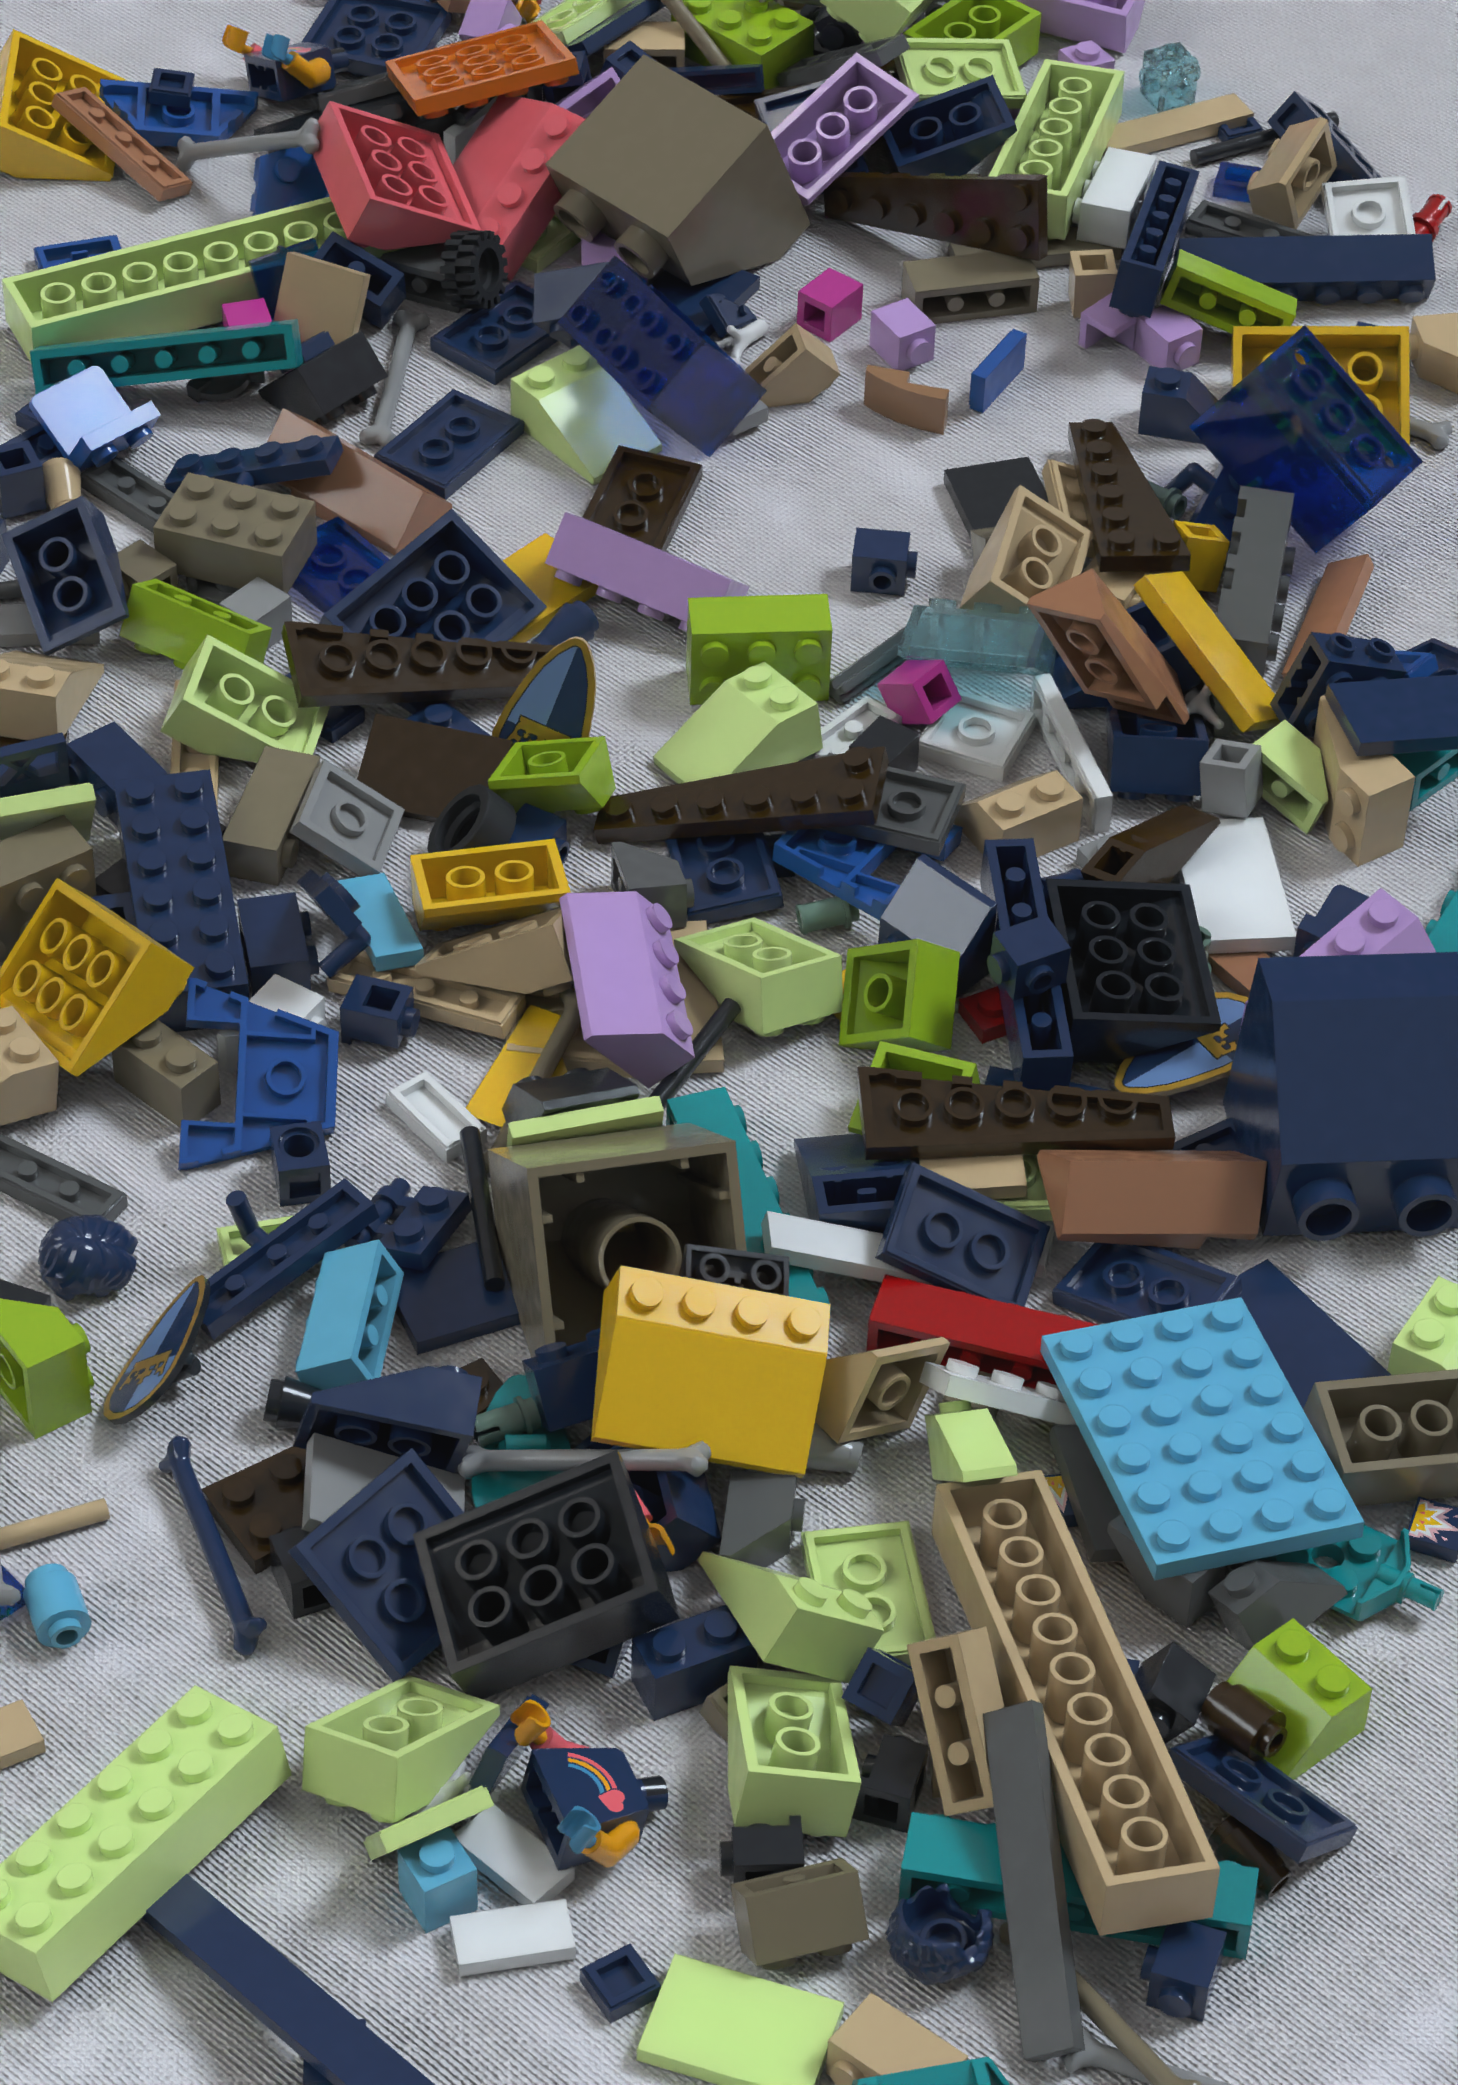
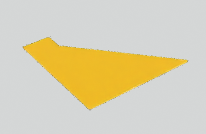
M529 1005L466 1106V1109L473 1116L502 1128L506 1121L502 1107L512 1085L523 1078L529 1077L541 1055L506 1050L507 1044L513 1043L520 1046L544 1048L561 1015ZM561 1058L552 1077L561 1076L568 1072L563 1058Z

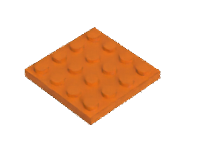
M542 20L385 61L390 80L418 117L424 115L426 119L444 116L449 112V108L464 105L466 108L483 106L489 102L488 98L502 94L505 97L521 96L529 92L528 87L543 83L547 87L559 86L567 83L570 76L579 74L576 57Z

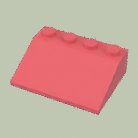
M502 94L498 96L454 162L453 167L481 231H493L494 235L500 237L499 245H504L505 248L502 258H507L508 266H504V273H508L507 280L511 281L554 217V205L562 198L545 164L582 124L585 118L553 103L518 96L505 97Z
M328 102L318 121L320 125L317 136L319 149L313 154V157L347 240L359 247L366 248L371 246L381 250H393L445 243L447 239H451L450 234L457 232V230L481 231L439 134L339 103Z

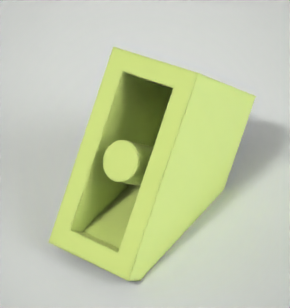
M1283 720L1253 743L1261 745L1262 797L1307 835L1314 828L1329 801L1321 750L1288 721Z

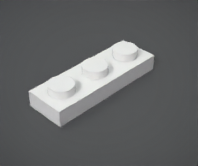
M949 1358L946 1366L925 1361L919 1382L945 1396L1061 1425H1077L1057 1385L1038 1381L1036 1389L1023 1386V1378L994 1369L990 1378L978 1375L979 1367L961 1360Z

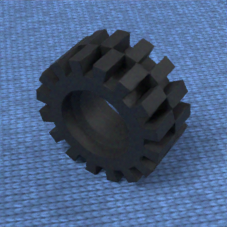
M457 230V232H453L450 234L451 239H447L444 244L447 251H442L441 259L445 261L444 266H440V274L445 275L441 285L442 288H448L445 293L446 299L451 300L453 307L463 309L494 308V304H499L501 301L499 294H504L506 289L502 282L507 281L508 273H504V266H508L507 258H502L505 248L504 245H499L500 237L494 235L493 231Z

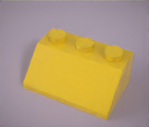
M555 838L410 855L412 904L419 931H444L457 926L474 924L493 925L500 921L516 920L559 907V898L566 893H571Z

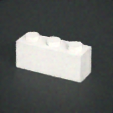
M1108 147L1102 161H1095L1091 180L1086 179L1082 198H1077L1075 201L1072 223L1078 224L1076 240L1121 249L1126 248L1154 176L1157 156Z

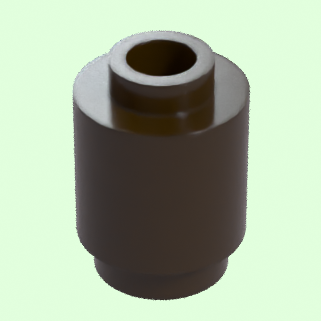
M1226 1681L1218 1684L1208 1694L1202 1705L1201 1718L1208 1723V1730L1251 1761L1255 1762L1264 1757H1273L1286 1741L1288 1732L1285 1728V1714L1242 1684L1232 1685Z

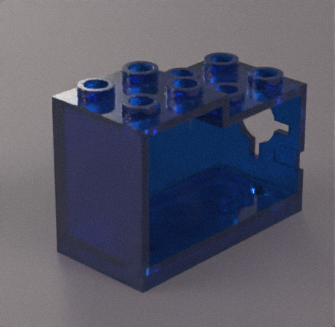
M614 255L557 323L597 360V363L647 411L710 458L767 390L669 298L651 284L647 285L645 279Z
M1306 325L1189 426L1240 486L1254 488L1257 486L1261 489L1295 493L1290 525L1315 554L1374 508L1423 462ZM1295 353L1300 354L1304 358V365L1297 361ZM1385 456H1388L1393 461L1394 468L1386 464Z

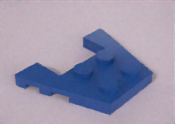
M952 825L939 856L913 850L909 851L945 861L961 844L963 827ZM822 829L786 831L774 843L773 861L880 920L900 887L898 884L870 876L897 848L896 846Z
M189 978L186 1027L237 1030L239 1032L235 1122L181 1120L178 1170L186 1171L270 1150V1127L321 1121L324 1136L334 1134L339 1031L280 1009L277 1012L249 1002V998L232 991L230 994L208 987V982L198 978Z

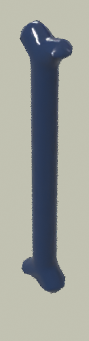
M174 1436L168 1444L165 1458L159 1463V1469L163 1473H171L232 1622L234 1630L233 1648L239 1655H252L258 1645L259 1635L267 1628V1622L263 1618L254 1617L192 1467L190 1461L191 1443L184 1436Z

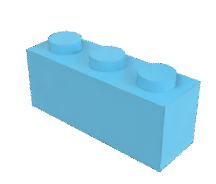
M379 1239L324 1253L319 1277H317L315 1282V1293L310 1313L306 1319V1330L300 1354L296 1360L295 1372L301 1382L321 1390L381 1377L404 1272Z

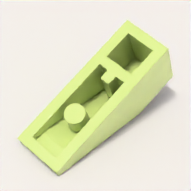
M954 1400L938 1403L940 1413L925 1415L933 1480L964 1483L1018 1475L1016 1462L988 1408L972 1409L971 1402Z

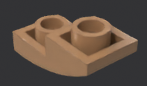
M867 365L864 390L865 406L898 423L927 432L944 434L947 425L949 389L909 383L910 372Z

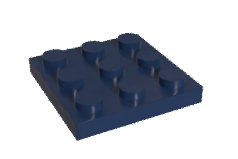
M328 0L302 42L329 46L330 50L339 47L344 48L349 60V69L344 72H349L356 76L370 77L387 72L385 61L434 49L452 21V12H447L438 3L423 0Z
M412 1448L401 1455L288 1551L393 1682L405 1676L441 1644L413 1534L464 1513Z

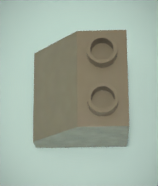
M645 54L545 164L562 196L554 205L553 210L563 225L577 237L587 242H591L600 231L616 240L614 248L623 261L634 271L649 279H652L662 268L690 286L737 273L740 270H747L778 261L811 224L768 125Z
M682 1123L487 1149L499 1250L519 1312V1320L531 1358L536 1356L535 1350L539 1347L556 1342H565L567 1346L587 1341V1333L601 1328L603 1292L621 1265L680 1276L684 1246L686 1244L747 1251L736 1141L692 1123Z

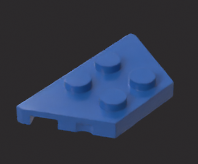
M100 79V98L106 106L153 147H177L178 140L183 136L190 137L194 143L229 139L258 109L259 92L194 87L190 108L187 109L148 103L151 83Z
M302 147L278 150L255 159L253 179L256 187L251 196L250 212H253L252 216L330 197L313 154L306 153Z

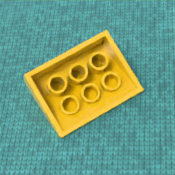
M13 29L0 52V172L16 178L111 181L114 175L115 162L57 112L51 104L56 93L86 87L103 102L100 98V79L125 81V79Z
M1233 326L1231 339L1232 439L1241 430H1244L1255 440L1261 442L1273 455L1409 456V326Z
M56 878L0 968V1009L13 1006L56 1057L59 1065L78 1077L166 1013L176 997L185 989L187 979L195 967L98 901Z
M621 1265L603 1292L591 1441L632 1449H679L703 1441L711 1449V1457L708 1462L803 1478L806 1472L828 1354L831 1304Z

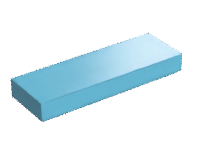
M385 873L337 880L361 906L354 914L371 936V943L365 950L376 972L414 966L424 957V949Z

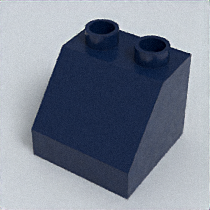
M1458 952L1258 958L1223 1099V1106L1227 1119L1231 1117L1235 1128L1234 1141L1237 1149L1241 1148L1243 1154L1267 1161L1259 1222L1263 1236L1303 1235L1315 1241H1328L1352 1232L1403 1231L1411 1236L1427 1237L1439 1234L1446 1229L1458 1228Z

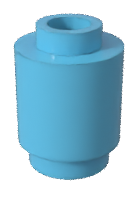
M60 1564L42 1565L29 1573L25 1580L23 1598L38 1641L44 1646L60 1649L76 1645L91 1628V1618L76 1577Z

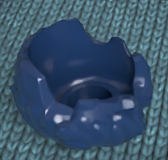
M82 1215L65 1218L55 1223L41 1240L38 1251L41 1278L55 1295L66 1302L73 1300L75 1296L81 1294H95L97 1298H102L112 1290L121 1291L127 1286L135 1271L136 1259L132 1254L136 1249L138 1240L129 1230L125 1229V1226L109 1221L100 1215Z
M940 1884L936 1889L931 1886H925L918 1890L915 1896L906 1900L900 1899L895 1910L891 1913L889 1926L885 1932L887 1935L886 1940L890 1945L889 1952L893 1960L905 1970L909 1977L922 1982L924 1985H934L938 1982L943 1984L950 1983L955 1978H961L970 1972L980 1970L986 1961L989 1951L993 1947L994 1927L993 1922L990 1920L992 1911L980 1909L976 1917L966 1913L951 1896L947 1884Z

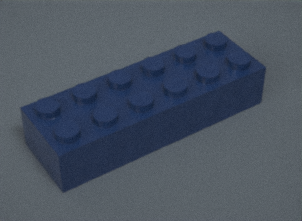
M210 769L113 780L117 826L136 928L195 967L189 978H198L208 982V987L230 994L232 991L249 998L248 977ZM188 979L185 989L176 997L169 1010L157 1018L175 1032L205 1029L186 1027Z

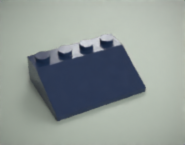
M451 508L323 614L319 624L343 626V632L369 634L370 629L388 630L389 636L415 638L416 633L433 634L434 639L448 642H458L462 637L486 639L492 642L510 641L542 614L547 606ZM435 701L395 704L413 715Z

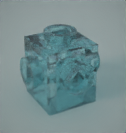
M1180 42L1168 43L1161 47L1144 51L1143 67L1139 72L1140 92L1158 113L1195 103L1197 80L1201 74L1198 60Z

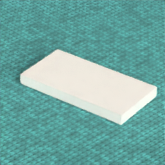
M1264 817L1220 819L1221 823L1178 872L1180 883L1190 884L1199 926L1206 928L1211 933L1209 954L1294 950L1296 931Z

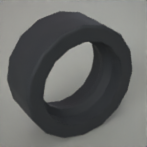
M481 784L466 788L449 802L437 818L429 835L428 853L509 844L515 830L517 817L514 807Z

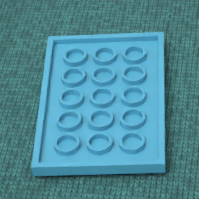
M1242 1297L1042 1336L1040 1352L1154 1580L1362 1537L1365 1522Z

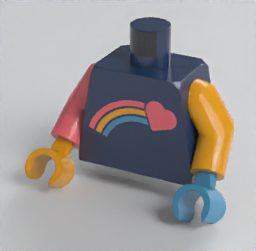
M227 25L222 38V43L225 47L244 55L243 60L246 65L250 91L259 92L258 97L284 102L332 89L336 86L335 74L349 69L348 56L342 47L330 50L329 46L311 42L289 45V38L279 34L273 36L268 33L265 36L262 48L256 43L248 46L245 44L249 32L232 25Z
M531 1699L525 1701L510 1715L511 1721L518 1725L514 1732L516 1742L521 1746L529 1745L532 1749L521 1785V1791L558 1871L595 1861L603 1867L610 1868L615 1866L639 1844L648 1813L666 1809L668 1805V1789L665 1780L660 1775L636 1779L624 1752L617 1748H590L566 1741L550 1727L551 1719L541 1704Z

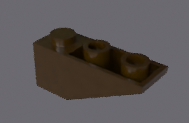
M1182 804L1109 837L1080 872L1084 880L1169 884L1221 823L1220 819Z

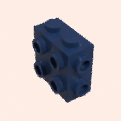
M1311 632L1270 705L1280 722L1286 720L1304 736L1314 737L1319 700L1321 696L1325 695L1328 683L1400 679L1404 677L1406 670L1396 656L1394 648L1382 639L1372 638L1369 640L1348 637L1341 633L1325 634Z

